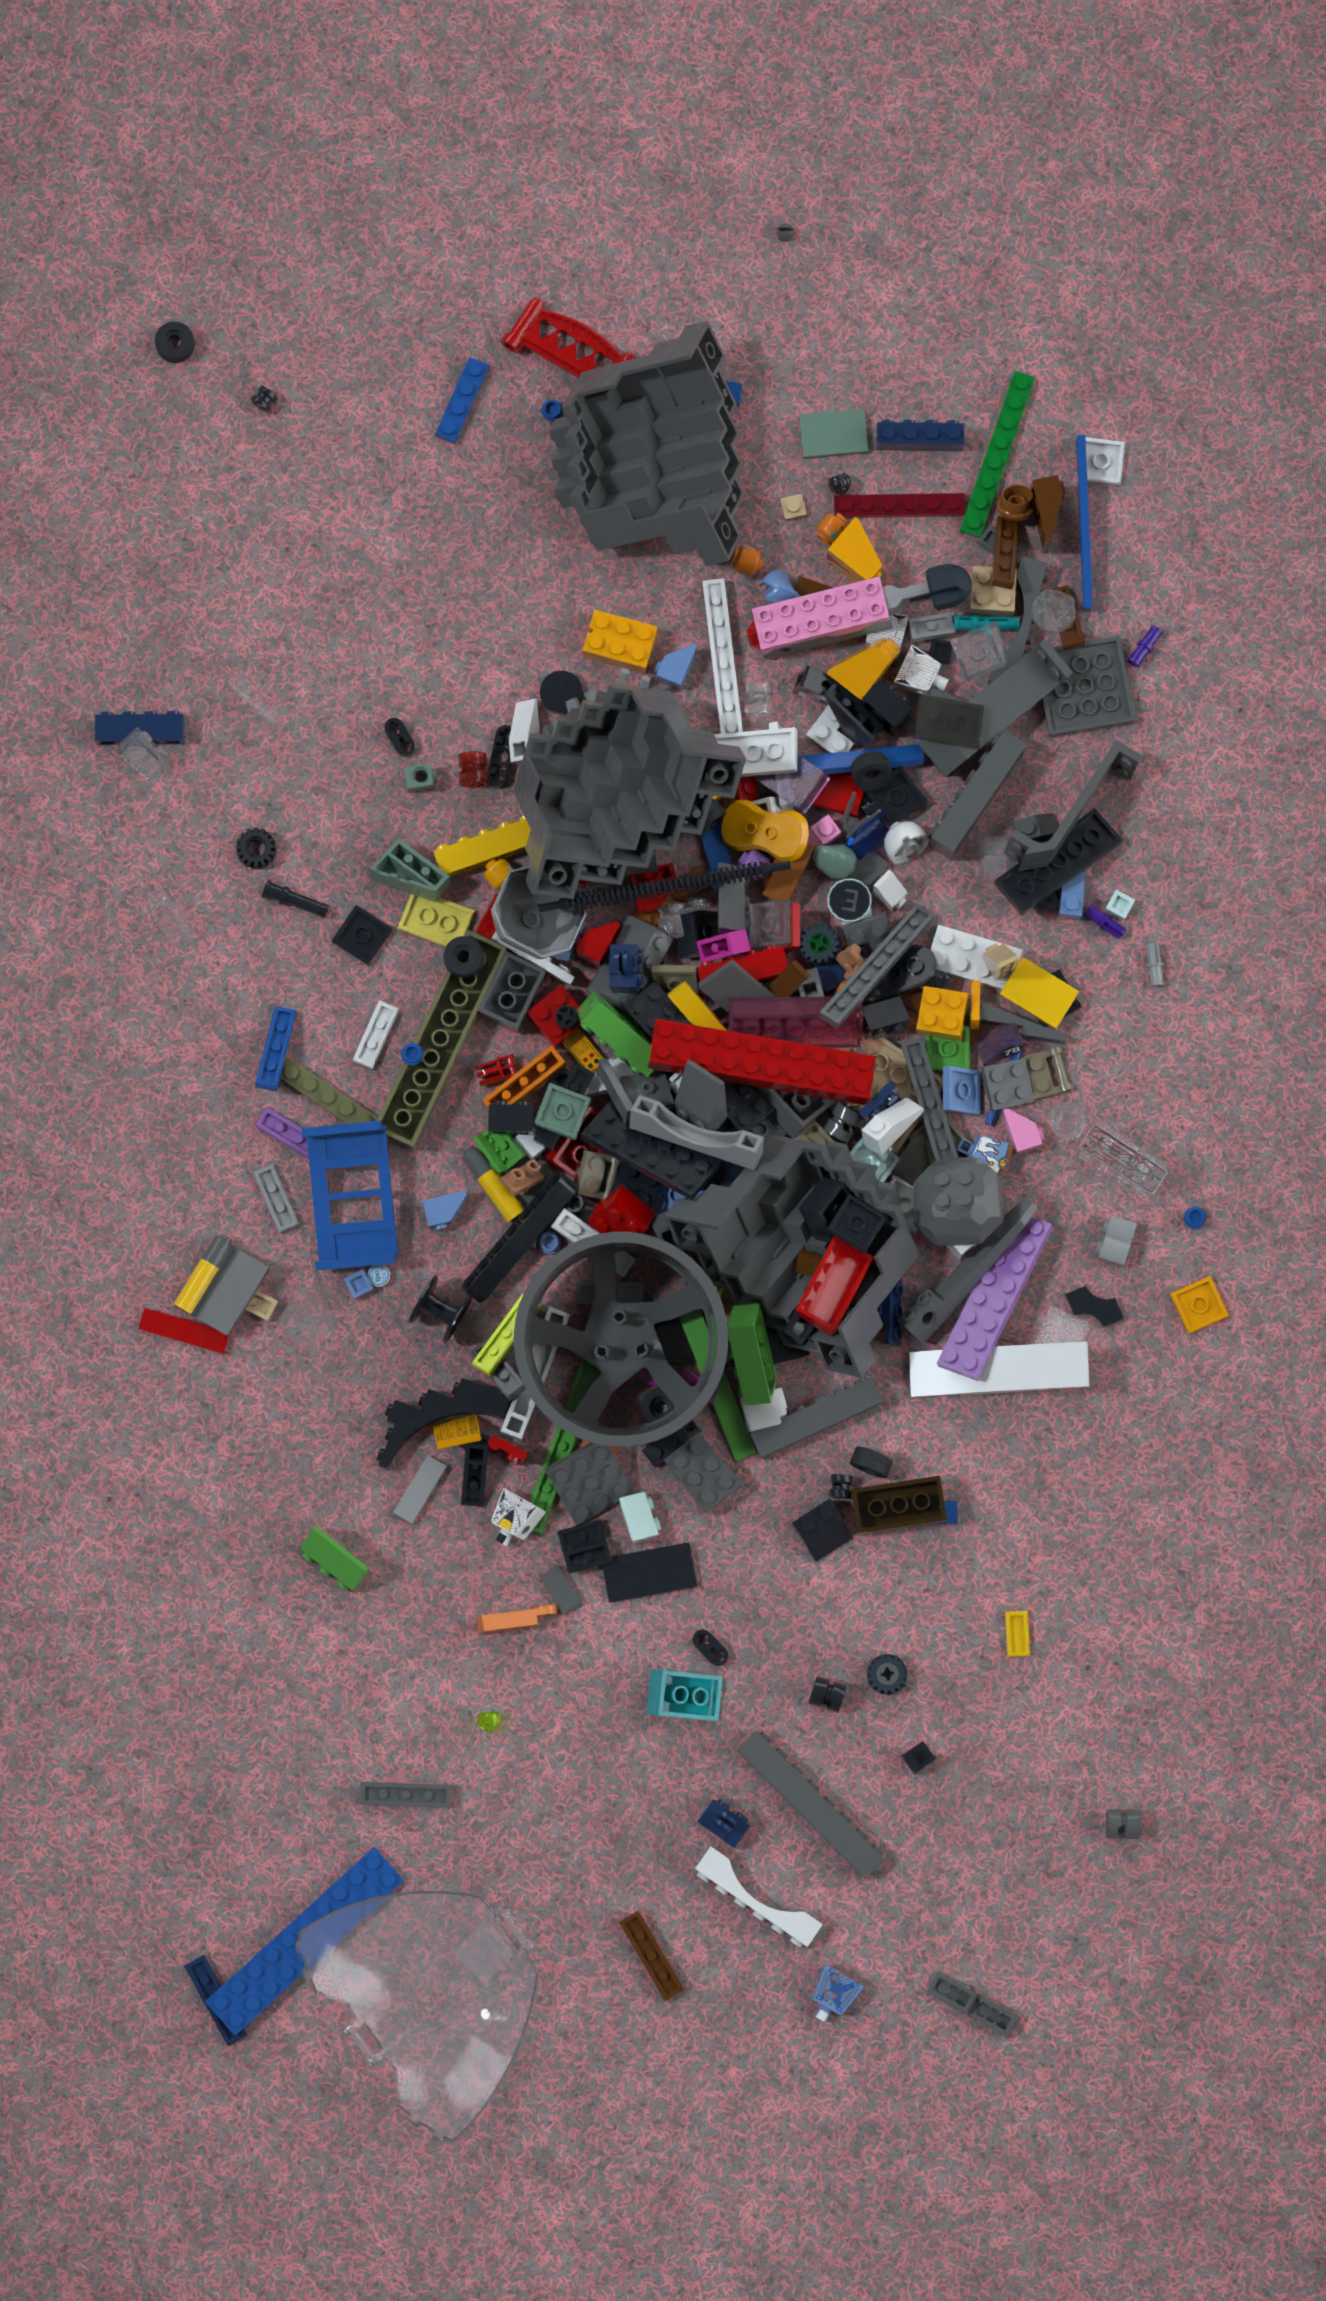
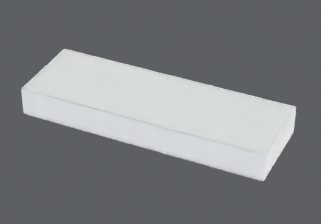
M378 1001L354 1055L353 1062L372 1070L374 1069L398 1015L399 1008L383 1001Z

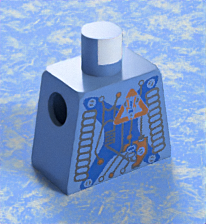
M825 1965L812 1999L820 2004L814 2016L825 2023L832 2011L841 2016L864 1986Z

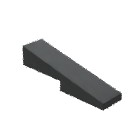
M984 1002L981 1003L980 1023L1021 1029L1020 1038L1061 1045H1064L1066 1042V1035Z
M937 1972L927 1990L928 1993L1010 2038L1020 2019L1013 2013L940 1972Z

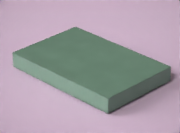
M864 409L799 415L803 459L868 453Z

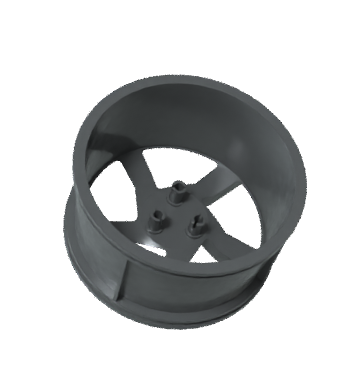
M609 1232L586 1237L570 1244L552 1256L538 1270L526 1288L518 1307L514 1326L516 1364L524 1387L537 1407L553 1423L571 1435L588 1442L607 1446H635L654 1442L669 1436L689 1423L704 1408L715 1392L724 1371L728 1351V1327L725 1311L719 1294L707 1274L691 1257L672 1244L656 1237L633 1232ZM618 1251H629L656 1258L677 1271L687 1281V1286L657 1302L617 1303L615 1254ZM585 1258L590 1259L595 1297L585 1331L537 1318L536 1311L540 1301L554 1280L575 1263ZM696 1309H702L708 1326V1353L703 1372L697 1384L690 1386L667 1362L654 1325ZM535 1343L570 1349L601 1370V1373L591 1384L574 1412H569L561 1406L542 1382L533 1356L532 1347ZM644 1367L655 1383L674 1404L673 1411L656 1421L641 1426L611 1428L598 1424V1419L612 1392Z

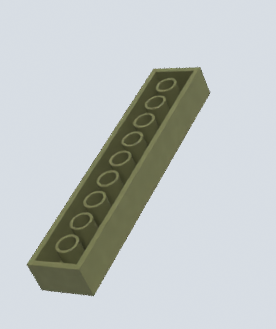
M466 930L464 936L475 939L482 947L484 955L483 965L475 975L467 978L456 977L447 971L414 1041L415 1044L422 1048L423 1059L417 1065H407L404 1062L377 1121H381V1125L386 1124L388 1139L414 1151L480 1013L478 1012L479 1006L506 951L508 952L507 947L469 930ZM461 951L458 953L457 959L461 963H466L470 959V954L466 951Z

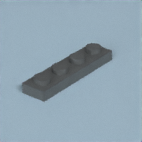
M361 1782L360 1805L451 1808L452 1785Z

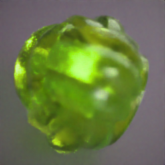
M498 1711L481 1712L477 1717V1724L485 1732L492 1733L501 1726L502 1716Z

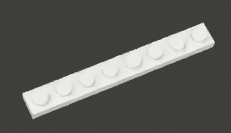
M724 578L702 581L720 733L743 732Z

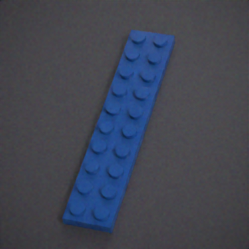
M373 1847L209 1997L205 2003L236 2036L404 1882V1879Z

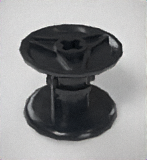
M435 1275L420 1296L408 1322L414 1323L422 1312L433 1317L432 1320L434 1322L436 1320L448 1326L443 1337V1342L446 1344L464 1317L473 1295H468L458 1307L448 1301L449 1298L447 1296L443 1298L434 1293L438 1283V1276Z

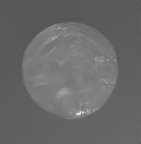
M1054 589L1044 590L1032 604V618L1041 630L1052 634L1061 633L1068 629L1075 619V601L1071 596L1062 591Z

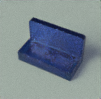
M881 811L854 832L845 844L853 850L859 860H862L884 842L889 831L881 822L885 816L884 811Z

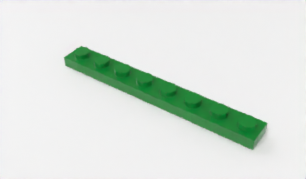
M1014 371L959 531L961 533L976 538L981 537L1035 380L1033 376Z

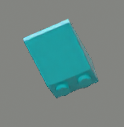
M651 1669L646 1714L718 1721L723 1676Z

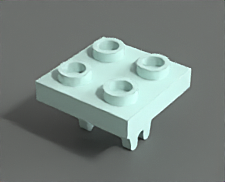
M863 1136L850 1151L853 1161L872 1165L876 1178L880 1182H884L901 1161L892 1152V1147H889L882 1156L864 1145Z

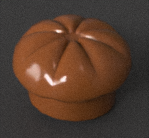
M1024 485L1008 486L997 500L996 505L999 514L1008 521L1022 522L1029 519L1035 512V505L1032 500L1033 492Z

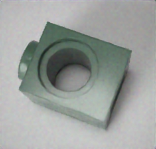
M430 763L404 767L408 793L434 789L433 783L437 782L436 769L431 770ZM423 773L427 775V780L424 782H417L415 780L418 774Z

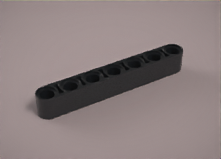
M561 1171L556 1172L462 1284V1290L468 1295H473V1299L478 1303L485 1301L575 1194L578 1187L577 1184Z

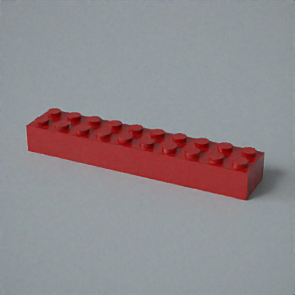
M656 1019L653 1027L647 1068L683 1074L686 1062L691 1060L725 1082L866 1105L871 1096L876 1056Z

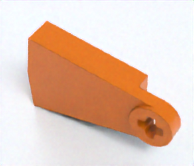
M556 1605L538 1606L530 1610L481 1615L476 1617L478 1634L534 1627L538 1625L537 1617L557 1614Z

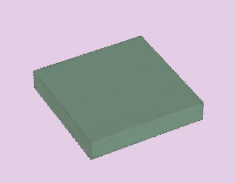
M549 1083L534 1125L575 1141L591 1098Z

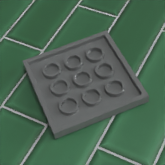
M1120 636L1086 641L1085 646L1064 650L1063 646L1053 647L1073 673L1042 698L1049 737L1136 721Z

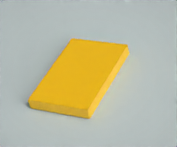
M1022 957L999 995L1056 1030L1079 991Z

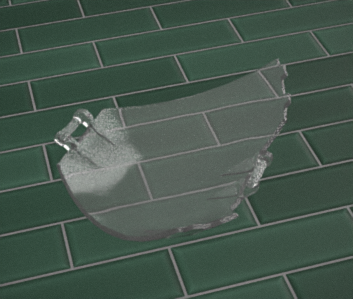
M449 1891L396 1893L374 1897L333 1911L298 1932L299 1940L295 1943L297 1954L302 1953L305 1965L302 1969L304 1980H310L315 1994L319 1993L347 2005L356 2020L346 2027L343 2032L346 2036H350L366 2058V2063L369 2067H372L384 2058L395 2070L399 2102L397 2106L409 2115L407 2121L415 2127L423 2125L434 2133L432 2138L440 2142L448 2140L453 2143L470 2127L494 2096L518 2051L531 2014L537 1987L538 1970L526 1954L527 1951L535 1946L534 1942L529 1940L512 1918V1912L509 1908L497 1915L483 1896ZM502 1921L506 1923L508 1928L520 1942V1944L522 1945L521 1947L518 1948L516 1943L513 1941V1939L501 1925ZM362 2024L366 2026L382 2048L375 2055L356 2031Z

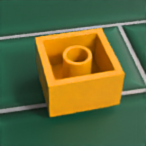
M924 986L916 1027L917 1033L919 1035L961 1041L969 1001L968 993Z

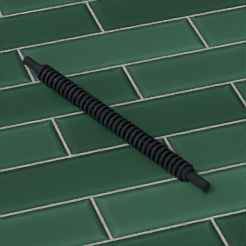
M790 860L771 864L759 861V866H757V862H753V867L751 863H747L748 868H746L745 864H742V869H740L739 865H736V870L734 866H730V871L728 867H724L725 872H723L722 868H719V873H717V869H713V874L711 870H707V875L705 871H701L702 876H700L699 872H696V877H694V873H690V878L688 874H684L685 879H683L682 875H678L679 880H677L676 876H673V881H671V877H667V882L665 878H661L662 883H660L659 879H656V884H654L653 880H650V885H648V881H644V886L642 882H638L639 887H637L636 883H633V888H631L630 884H627V889H625V885H621V890L619 886H615L616 891H614L613 887H610V892H608L607 888H604V893H602V889H598L599 894H596V890H592L593 895H591L590 891H587V896H585L584 892H581V897H579V893H575L576 898L574 899L559 898V901L538 904L539 913L561 909V911L568 913L570 912L569 908H572V912L576 911L575 907L580 911L582 905L584 910L587 909L588 904L590 909L593 908L592 904H595V908L599 907L598 903L603 907L605 901L607 906L610 905L611 900L613 905L616 904L615 900H618V904L622 903L621 899L626 903L628 897L630 902L633 901L634 896L636 901L639 900V896L643 900L645 899V894L648 899L651 893L653 898L656 897V893H658V897L662 896V892L666 896L668 895V890L670 895L673 894L674 889L676 894L679 893V889H681V893L685 892V888L689 892L691 891V886L693 891L696 890L697 885L699 890L702 889V885H704V889L708 888V884L712 888L714 887V882L716 887L719 886L720 881L722 886L725 885V881L729 885L731 884V879L733 884L736 883L737 878L739 883L742 882V878H744L745 882L748 881V877L752 881L754 880V875L756 880L759 879L760 874L763 879L765 876L770 875L769 873L789 870L791 865Z

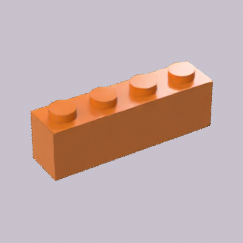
M551 1045L482 1100L484 1106L489 1111V1104H494V1101H506L507 1105H516L518 1101H526L549 1082L548 1079L560 1069H566V1062Z

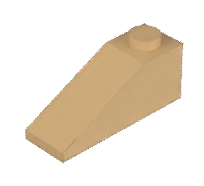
M995 943L985 949L986 952L983 954V959L994 980L1015 970L1019 958L1004 943L999 946Z

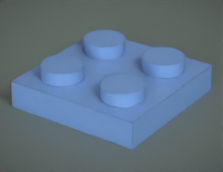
M955 1066L943 1067V1111L973 1116L980 1115V1071Z

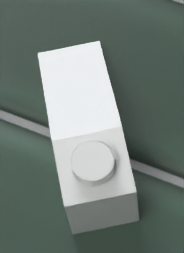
M905 1098L875 1115L862 1129L864 1145L882 1156L924 1112V1108Z

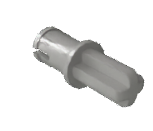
M1148 943L1146 945L1148 958L1146 968H1149L1150 987L1164 986L1162 972L1164 963H1161L1159 943Z

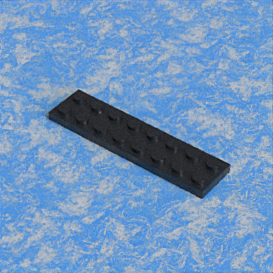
M655 981L624 1005L621 1010L650 1041L652 1040L656 1019L692 1025ZM723 1081L727 1107L726 1122L736 1132L742 1130L752 1131L774 1112L775 1108L754 1086Z

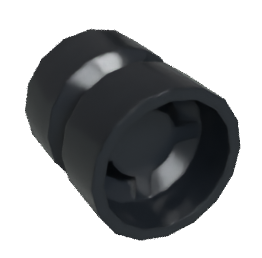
M817 1676L808 1704L817 1707L825 1705L827 1710L839 1713L847 1685L838 1682L830 1684L828 1679Z

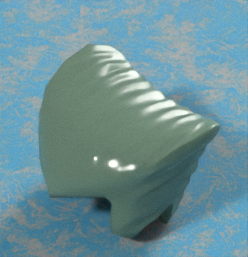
M844 844L819 845L813 851L815 866L832 879L846 878L855 871L856 855L852 849Z

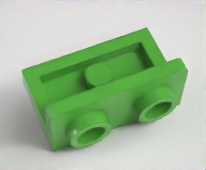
M487 1129L474 1138L478 1149L485 1154L490 1161L491 1167L499 1174L510 1170L527 1155L513 1135L489 1134Z

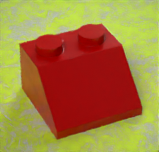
M673 864L658 865L657 872L630 875L632 888L633 883H636L637 887H639L638 882H642L644 886V881H648V885H650V880H653L654 884H656V879H659L660 883H662L661 878H665L667 882V877H671V881H673V876H676ZM662 892V896L658 897V893H656V897L653 898L651 893L650 898L647 899L645 894V899L643 900L639 896V900H635L637 909L643 912L653 911L662 905L668 895L664 896Z
M610 923L587 930L584 936L579 935L574 945L576 947V958L598 969L610 948V944L613 943L620 930V923Z

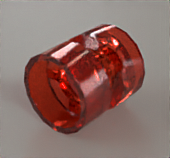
M470 751L458 754V767L462 769L459 772V786L474 788L487 785V772L484 770L487 766L486 753Z

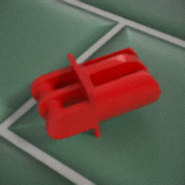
M514 1054L497 1057L496 1060L475 1065V1070H482L497 1065V1067L478 1072V1079L500 1074L480 1081V1087L502 1080L504 1082L517 1073V1063H514ZM507 1060L508 1065L501 1067L500 1062ZM510 1070V1074L504 1076L503 1071Z

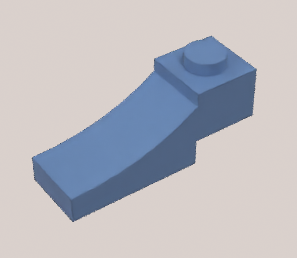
M1085 871L1061 887L1058 917L1081 919Z

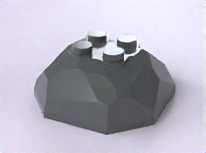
M957 1157L935 1160L914 1181V1226L936 1246L982 1244L1003 1223V1178L981 1158Z

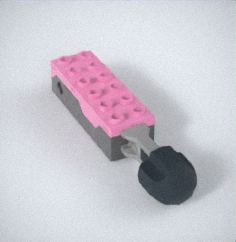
M943 564L926 570L927 582L901 589L892 585L883 587L879 576L753 608L754 619L747 629L749 644L761 651L765 660L891 629L893 628L891 616L899 614L904 606L932 600L934 609L940 611L960 605L971 592L972 579L964 568L955 564Z

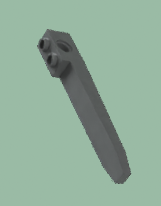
M1025 1197L1003 1217V1223L982 1244H978L934 1292L927 1288L904 1311L897 1321L923 1344L958 1307L1026 1226L1037 1206Z

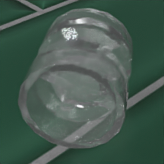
M765 682L745 684V698L748 701L745 702L744 716L749 718L772 717L773 703L770 700L773 698V685Z

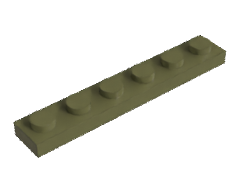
M286 1056L280 1080L346 1124L377 1121L378 1117Z

